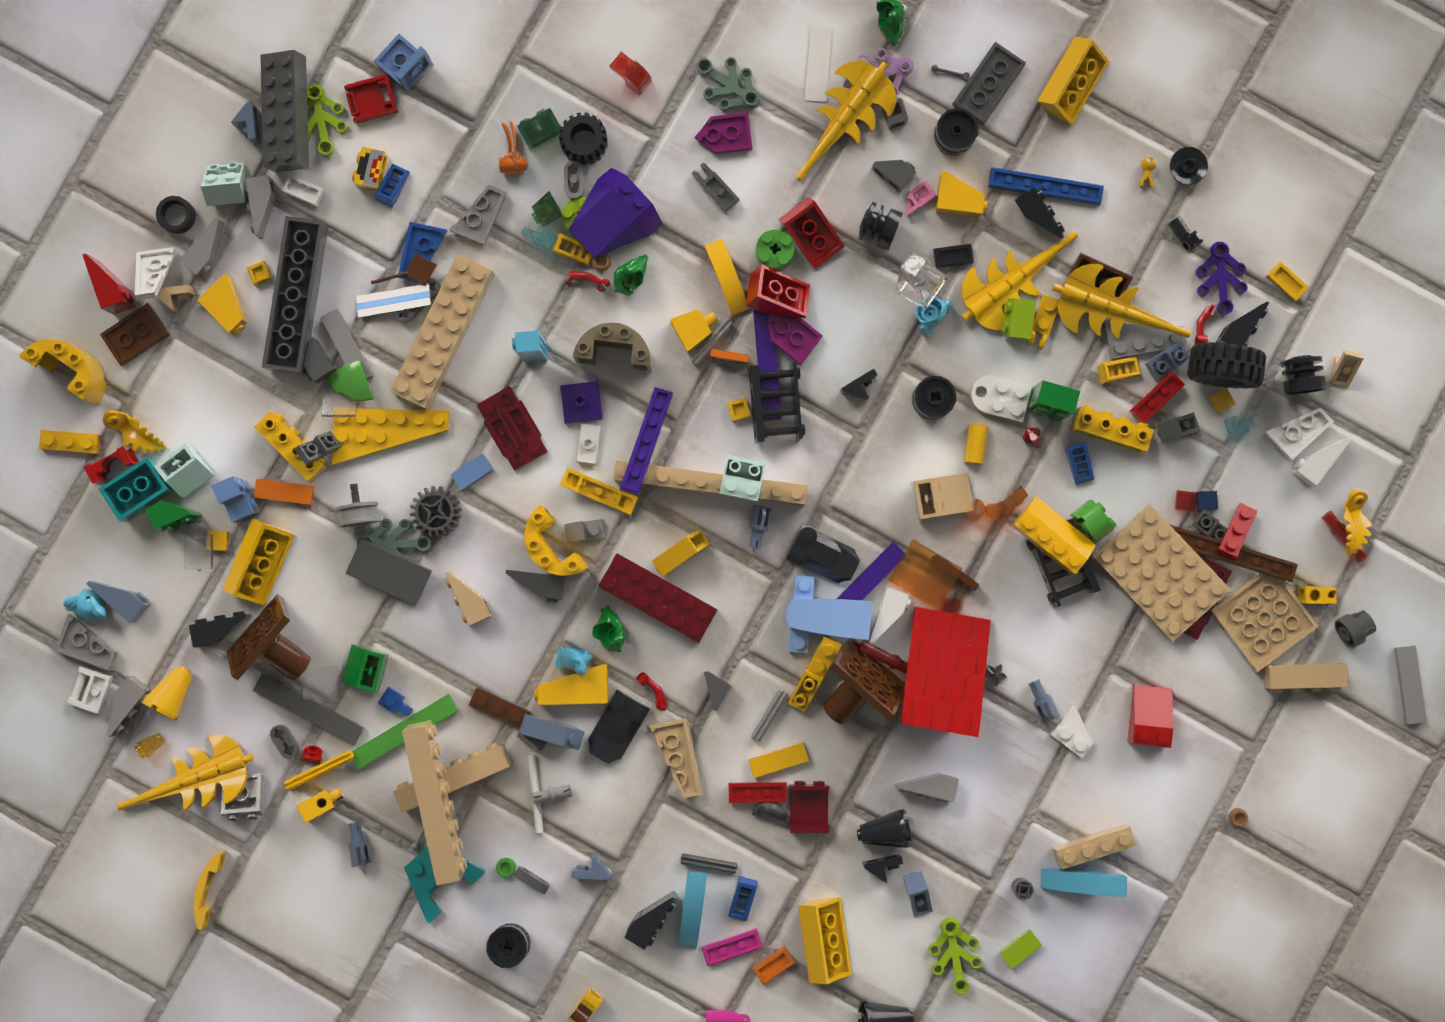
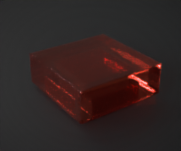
M1177 490L1174 510L1195 512L1197 492Z
M941 597L939 611L958 614L961 601Z

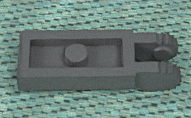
M703 162L700 166L708 177L704 180L696 170L692 172V175L717 205L727 213L740 199L716 172H713Z

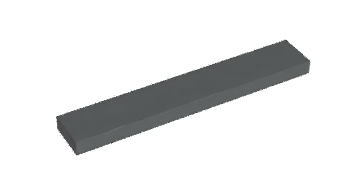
M264 673L261 674L253 689L257 694L353 745L356 744L364 729L363 726Z

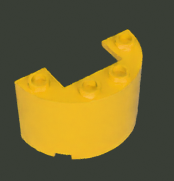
M47 339L31 344L19 355L20 358L36 368L37 365H40L50 373L54 372L60 362L64 363L77 372L67 390L82 400L99 405L102 401L106 388L104 370L97 358L90 352L61 340Z
M538 506L530 515L524 534L527 552L534 563L546 572L561 576H574L589 570L590 568L579 553H573L562 562L541 534L557 522L545 506Z

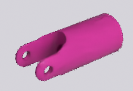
M706 1010V1022H750V1018L746 1014H738L727 1010Z

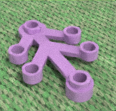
M879 48L875 51L876 59L885 60L894 65L887 68L884 74L887 78L890 75L896 74L892 84L897 95L899 93L898 87L903 77L911 74L914 69L913 61L908 57L898 59L888 54L884 48ZM878 51L884 52L883 58L878 56ZM862 54L857 58V61H860L861 57H865L866 62L870 63L874 67L878 68L880 66L879 64L871 61L869 57L865 54ZM902 63H906L908 65V68L906 70L902 69ZM847 79L844 80L842 86L850 89L848 87L849 81Z

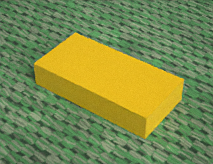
M1281 261L1266 276L1293 302L1297 301L1309 288Z

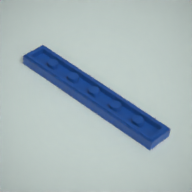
M994 167L990 169L988 182L989 188L1025 193L1036 187L1037 190H1042L1045 197L1099 206L1101 205L1104 189L1103 185Z

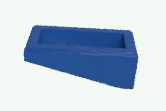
M392 164L375 193L376 201L393 208L410 171ZM393 173H396L402 177L398 178L394 176ZM390 180H393V181L397 182L398 184L396 185V184L390 182Z
M1086 443L1066 447L1065 452L1075 485L1094 480ZM1081 450V454L1073 456L1074 451ZM1083 457L1084 461L1075 463L1074 459ZM1085 464L1086 468L1081 470L1076 469L1077 466ZM1088 473V476L1078 478V474Z
M742 876L738 877L728 914L729 917L747 921L757 889L756 880ZM739 892L748 894L749 897L740 895ZM737 900L746 902L747 905L738 903ZM735 907L745 910V913L734 909Z

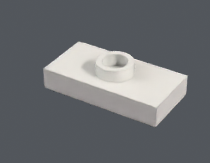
M291 174L288 175L281 190L283 193L315 207H318L325 192L323 188Z
M581 424L576 462L596 464L601 426Z

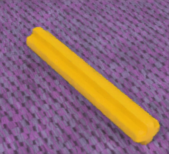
M352 750L346 751L286 780L284 786L287 791H290L354 760L355 756Z

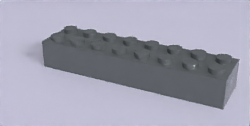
M285 216L262 368L266 370L305 375L304 361L309 339L312 335L329 227L324 221Z

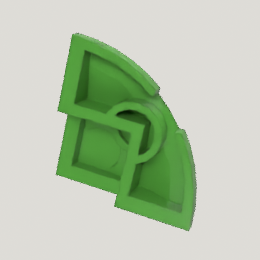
M361 360L346 365L327 377L330 385L339 395L349 396V399L353 401L373 400L370 384L366 378Z

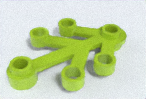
M314 84L307 88V111L313 105L315 112L308 121V141L311 139V131L318 124L321 142L318 144V151L323 156L329 157L334 153V145L329 141L325 121L336 127V130L341 134L348 131V125L344 121H339L325 112L322 108V103L332 108L336 115H342L345 109L341 103H336L326 97L325 91L320 85ZM319 92L318 97H313V94ZM337 106L341 107V110L339 112L335 111V108ZM340 125H345L343 130H339ZM330 147L329 152H324V148Z
M947 917L941 922V934L935 943H931L928 947L929 953L937 956L941 951L940 947L947 938L949 940L948 948L940 960L932 965V971L935 975H941L944 972V967L952 957L955 974L953 988L956 993L965 994L969 990V983L963 978L960 956L976 969L981 967L982 960L979 956H973L959 946L956 936L966 942L970 949H976L979 942L976 937L969 936L960 930V924L955 918ZM953 924V929L948 930L947 925ZM975 940L976 944L974 946H970L969 941ZM933 946L938 947L935 953L931 952ZM974 959H979L978 965H973ZM937 965L941 966L939 972L934 970ZM963 982V987L958 988L957 983Z

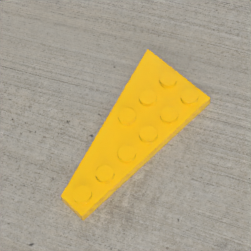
M334 408L333 435L341 447L332 452V465L334 466L361 456L449 431L450 412L440 410Z

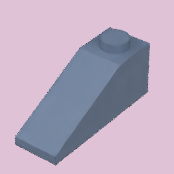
M88 581L86 583L127 622H136L150 606L146 596L140 592L137 593L97 581Z
M525 714L519 733L579 750L585 731L575 726Z

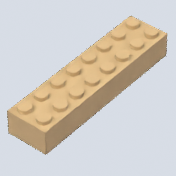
M459 254L456 255L390 390L391 393L429 410L495 275L492 270Z
M432 720L410 724L402 731L436 886L460 881L465 869H467L465 857L461 855V850H463L462 840L457 837L456 831L459 830L458 822L456 819H453L454 804L452 800L449 801L448 793H450V786L448 781L445 782L444 779L446 769L444 763L440 761L439 755H442L441 746L436 743L437 728L435 724L432 725Z

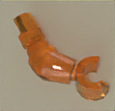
M1020 486L1009 496V499L987 504V506L981 500L975 498L974 505L979 508L980 512L972 514L970 511L964 513V516L968 521L972 522L980 520L983 515H986V518L1000 521L1007 519L1012 515L1015 506H1020L1028 494Z

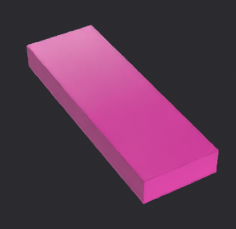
M757 928L707 944L701 948L707 966L761 949L763 946Z

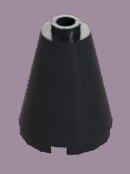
M899 809L861 824L860 829H857L858 841H862L864 845L911 847V844L908 842L911 841L909 820H904V814H907L906 810Z
M868 1001L859 1003L858 1013L861 1012V1019H858V1022H914L913 1013L907 1007Z

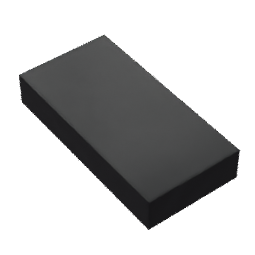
M971 244L933 249L935 268L974 263Z

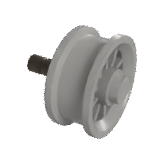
M350 484L352 503L335 508L339 512L340 517L338 527L354 526V529L365 528L367 524L380 522L381 519L377 518L376 512L378 502H360L358 484Z

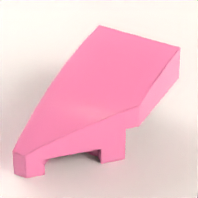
M926 180L910 191L905 213L907 216L937 196Z

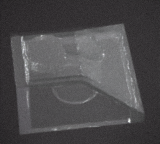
M911 252L900 268L895 292L927 309L947 280V276L927 260Z

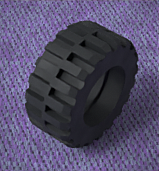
M1214 342L1197 343L1190 350L1187 375L1190 380L1205 385L1236 389L1258 388L1264 379L1266 355L1260 349L1244 345Z

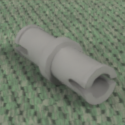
M570 784L531 792L532 798H534L533 804L547 801L555 802L556 799L572 797V791H569L571 789Z

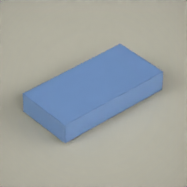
M482 453L452 473L451 476L460 490L463 491L494 469Z

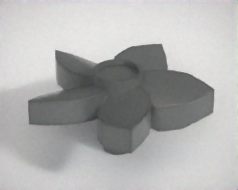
M1002 664L996 666V668L987 665L989 674L985 676V680H992L994 686L997 687L1000 682L999 679L1007 678L1004 673H1000L1002 671Z

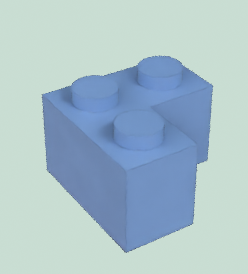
M232 476L211 485L218 503L225 505L231 522L238 523L258 514L256 510L258 505L249 494L251 489L246 480L244 481L241 478Z

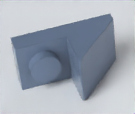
M247 101L231 123L235 127H244L246 139L252 144H258L261 142L257 109L252 101Z
M594 853L592 855L591 868H588V865H577L576 868L573 867L571 878L610 880L612 873Z

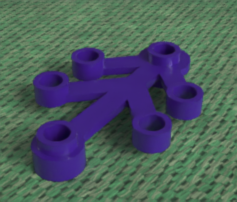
M1215 242L1210 247L1211 256L1203 265L1196 268L1195 274L1199 278L1205 277L1208 274V269L1215 262L1217 269L1204 284L1197 288V294L1201 297L1206 296L1210 292V288L1218 280L1219 302L1216 310L1220 315H1227L1233 311L1234 306L1227 296L1226 280L1234 286V290L1238 294L1246 292L1248 286L1225 268V262L1233 267V272L1236 275L1243 274L1246 271V266L1243 263H1239L1229 254V247L1226 243ZM1216 249H1221L1222 254H1217ZM1237 266L1242 268V272L1237 271ZM1200 268L1204 270V275L1199 273ZM1239 285H1242L1244 287L1243 291H1240L1238 289ZM1201 287L1206 289L1205 294L1200 291ZM1221 305L1226 306V311L1221 309Z

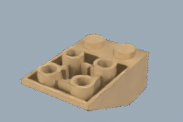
M968 473L918 480L911 483L918 520L975 511Z

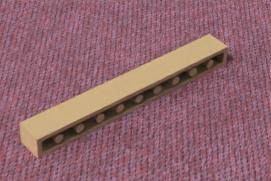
M616 461L614 481L622 482L629 462ZM649 465L642 485L719 495L723 474ZM762 479L758 500L804 506L807 485Z

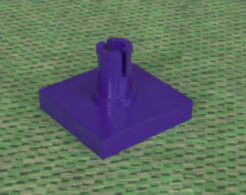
M598 381L560 385L565 424L603 420Z

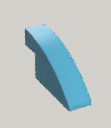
M1041 868V888L1080 894L1127 897V877L1122 874H1104L1099 870Z
M690 871L687 873L678 946L697 948L707 874Z

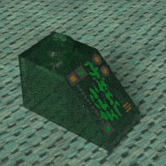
M550 191L532 206L534 211L531 214L537 224L541 223L543 227L562 217L560 208Z

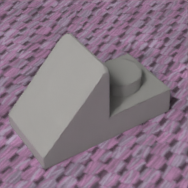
M603 519L565 524L567 543L605 538Z

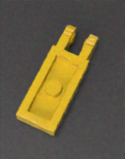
M1044 294L1041 296L1034 316L1031 339H1028L1027 345L1031 346L1037 333L1042 335L1038 343V349L1042 350L1044 348L1058 311V299Z

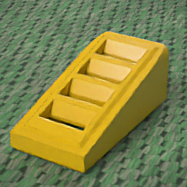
M561 233L558 234L551 253L587 266L592 258L588 251L585 258H581L585 248L578 240ZM562 241L565 242L563 250L559 249ZM569 244H572L573 246L571 248L570 253H568L567 249L569 247ZM578 246L580 249L578 255L575 256L574 253Z
M1137 357L1105 362L1097 366L1101 384L1141 375ZM1129 362H1130V366H1131L1132 373L1129 372V368H1128V364H1127V363H1129ZM1113 366L1115 367L1117 376H1115Z

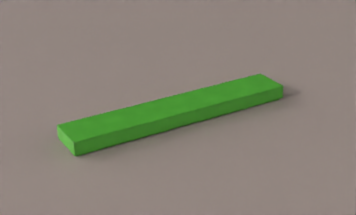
M450 694L353 750L355 759L352 761L357 770L403 744L402 731L408 725L432 720V725L457 712L458 708Z

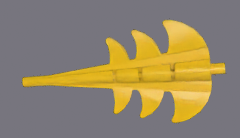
M851 61L843 64L835 71L836 75H840L850 82L851 88L835 87L825 92V95L835 98L840 106L839 108L823 106L817 109V112L825 115L830 120V123L809 159L796 175V178L800 181L844 133L850 135L857 144L860 143V130L855 123L857 119L866 123L870 131H874L876 119L871 108L873 103L883 108L888 117L892 115L896 105V92L892 82L884 74L888 68L885 62H882L876 68L868 62Z
M1073 231L1060 242L1021 265L1015 260L1012 251H1008L1005 257V267L1007 270L1005 274L999 270L996 260L992 258L986 271L988 280L986 285L978 278L976 269L974 267L971 268L961 284V297L967 309V312L961 316L962 319L966 322L973 317L986 329L1002 330V323L1005 321L1002 306L1005 305L1008 298L1020 299L1018 295L1019 290L1027 295H1041V292L1033 285L1031 279L1064 247L1078 237L1077 233Z
M1087 264L1080 266L1068 276L1064 286L1056 283L1053 286L1052 291L1061 293L1058 300L1060 319L1068 329L1075 333H1078V322L1084 313H1089V324L1097 336L1101 335V325L1106 318H1110V327L1116 338L1120 337V330L1124 322L1173 332L1187 338L1191 335L1192 331L1173 325L1132 305L1133 297L1139 290L1137 286L1125 290L1119 298L1116 297L1115 290L1123 280L1122 277L1110 278L1102 283L1099 288L1095 287L1096 276L1103 269V265Z
M211 735L208 737V740L213 746V758L210 759L204 751L189 748L188 751L193 757V768L190 769L184 761L173 758L172 762L176 768V777L134 798L118 803L117 809L121 811L140 803L181 793L183 809L188 810L195 800L196 789H199L201 792V806L205 808L214 799L217 784H221L223 788V803L228 804L235 800L244 790L247 782V763L254 761V755L251 753L244 756L240 745L228 736Z

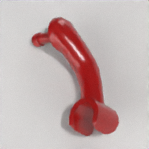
M570 271L568 273L570 277L566 280L567 285L572 280L590 281L597 285V289L600 292L606 290L603 284L606 287L610 286L608 279L604 278L601 280L591 273L582 271Z
M1215 303L1207 306L1197 319L1195 344L1208 342V336L1204 335V324L1216 314Z
M641 672L636 677V680L642 686L647 684L652 688L655 693L656 708L665 711L667 709V702L662 688L650 679L645 672Z

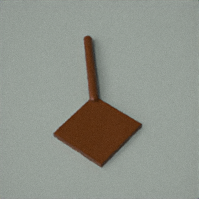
M416 253L405 272L372 280L371 284L406 275L425 286L437 265Z

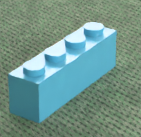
M539 331L515 332V338H512V347L525 363L548 361L547 343Z

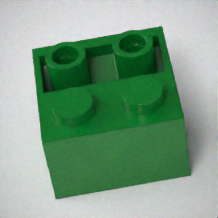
M162 501L146 508L154 530L168 531V533L179 530V526L183 524L191 525L197 522V518L202 516L200 512L167 501Z
M351 644L341 682L370 692H379L389 654Z

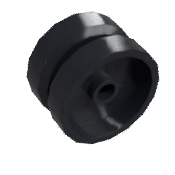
M963 108L947 110L941 115L934 129L936 146L947 155L958 156L964 154L971 148L978 135L979 126L977 119L971 112Z
M930 376L923 379L915 387L912 393V405L920 417L926 420H937L943 418L953 409L957 394L954 386L948 379L942 376ZM932 395L936 397L934 402L931 400Z

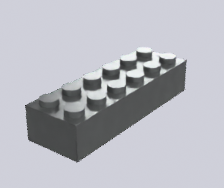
M296 50L261 54L263 168L275 173L309 169L306 56Z

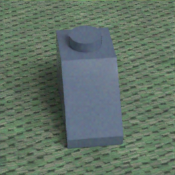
M922 871L912 872L903 876L914 917L932 912L929 891Z

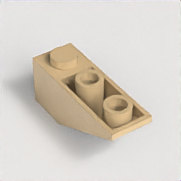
M445 573L447 576L445 582L448 588H452L454 591L453 599L457 606L460 605L463 611L460 614L465 624L468 623L471 626L493 616L484 597L453 573Z

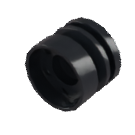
M872 201L859 227L858 239L863 241L865 233L870 234L867 241L870 244L874 236L878 237L877 247L889 251L903 212L891 208L887 216L883 215L884 205H881L879 212H875L877 203Z
M1296 356L1281 362V368H1290L1289 370L1282 371V375L1291 376L1292 378L1283 382L1285 395L1326 390L1325 376H1315V372L1324 369L1323 366H1314V364L1323 362L1322 356Z
M506 923L499 926L487 940L486 952L489 959L494 965L501 968L517 966L530 950L531 940L529 934L522 926L516 923ZM507 940H508L509 942H511V941L514 942V945L512 946V948H511V947H508V948L506 947V944L508 943Z

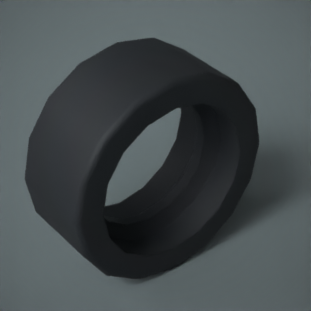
M172 195L165 197L156 208L157 222L162 228L171 233H185L195 223L196 214L193 206L180 196ZM173 204H180L186 209L185 220L177 226L168 224L165 219L167 209Z

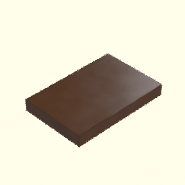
M146 303L102 332L100 336L119 365L123 367L170 336L151 305Z

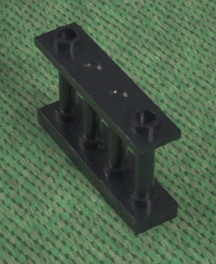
M796 362L790 364V370L764 372L759 370L758 365H751L748 371L755 444L765 442L767 436L796 434V441L803 439L805 425L801 422L798 388L800 368L797 367ZM791 377L792 389L765 391L760 389V381L763 379ZM792 396L793 408L767 410L762 408L761 400H764V398ZM794 415L795 427L767 429L763 425V419H766V417Z
M1073 518L1066 520L1076 528ZM1026 540V545L1029 551H1033L1049 592L1047 598L1051 605L1053 604L1054 607L1062 606L1060 599L1085 589L1086 591L1089 590L1090 593L1101 591L1088 558L1078 571L1083 574L1084 580H1082V583L1056 592L1053 581L1071 574L1065 569L1049 574L1045 564L1053 560L1047 555L1042 556L1040 549L1029 540Z

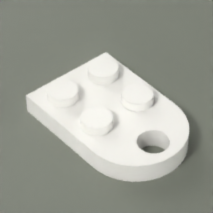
M987 375L974 383L971 388L970 397L972 404L978 411L1022 423L1032 385L994 375ZM978 387L985 389L986 395L984 397L976 395Z

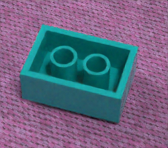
M146 457L98 489L118 521L128 522L145 511L146 508L174 492L154 466L158 464L155 459Z

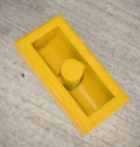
M968 425L964 463L983 465L988 426Z

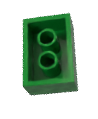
M1042 380L1032 387L1026 409L1031 410V414L1037 416L1045 414L1051 420L1060 421L1075 413L1081 391Z

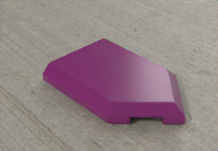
M748 112L711 116L694 137L714 154L753 150Z
M775 314L767 315L770 342L797 364L801 365L823 335L802 318Z

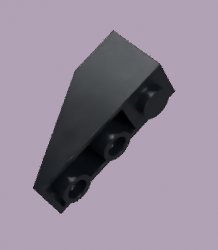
M1033 187L1015 198V202L1024 217L1059 238H1064L1063 232H1065V229L1060 221L1056 223L1053 218L1056 214L1050 205L1046 206L1043 201L1046 197L1041 189L1037 190L1036 187Z
M1267 301L1226 325L1215 343L1248 346L1249 342L1247 339L1250 334L1253 335L1259 327L1257 323L1260 318L1263 319L1267 314L1269 302Z
M244 611L234 612L233 617L226 618L225 615L214 616L212 621H207L206 618L195 620V624L189 625L193 648L218 644L251 618V614H245Z

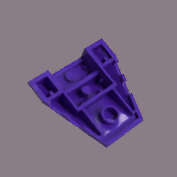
M611 167L597 179L571 224L569 232L595 259L619 247L649 237L663 223L653 203L630 178Z

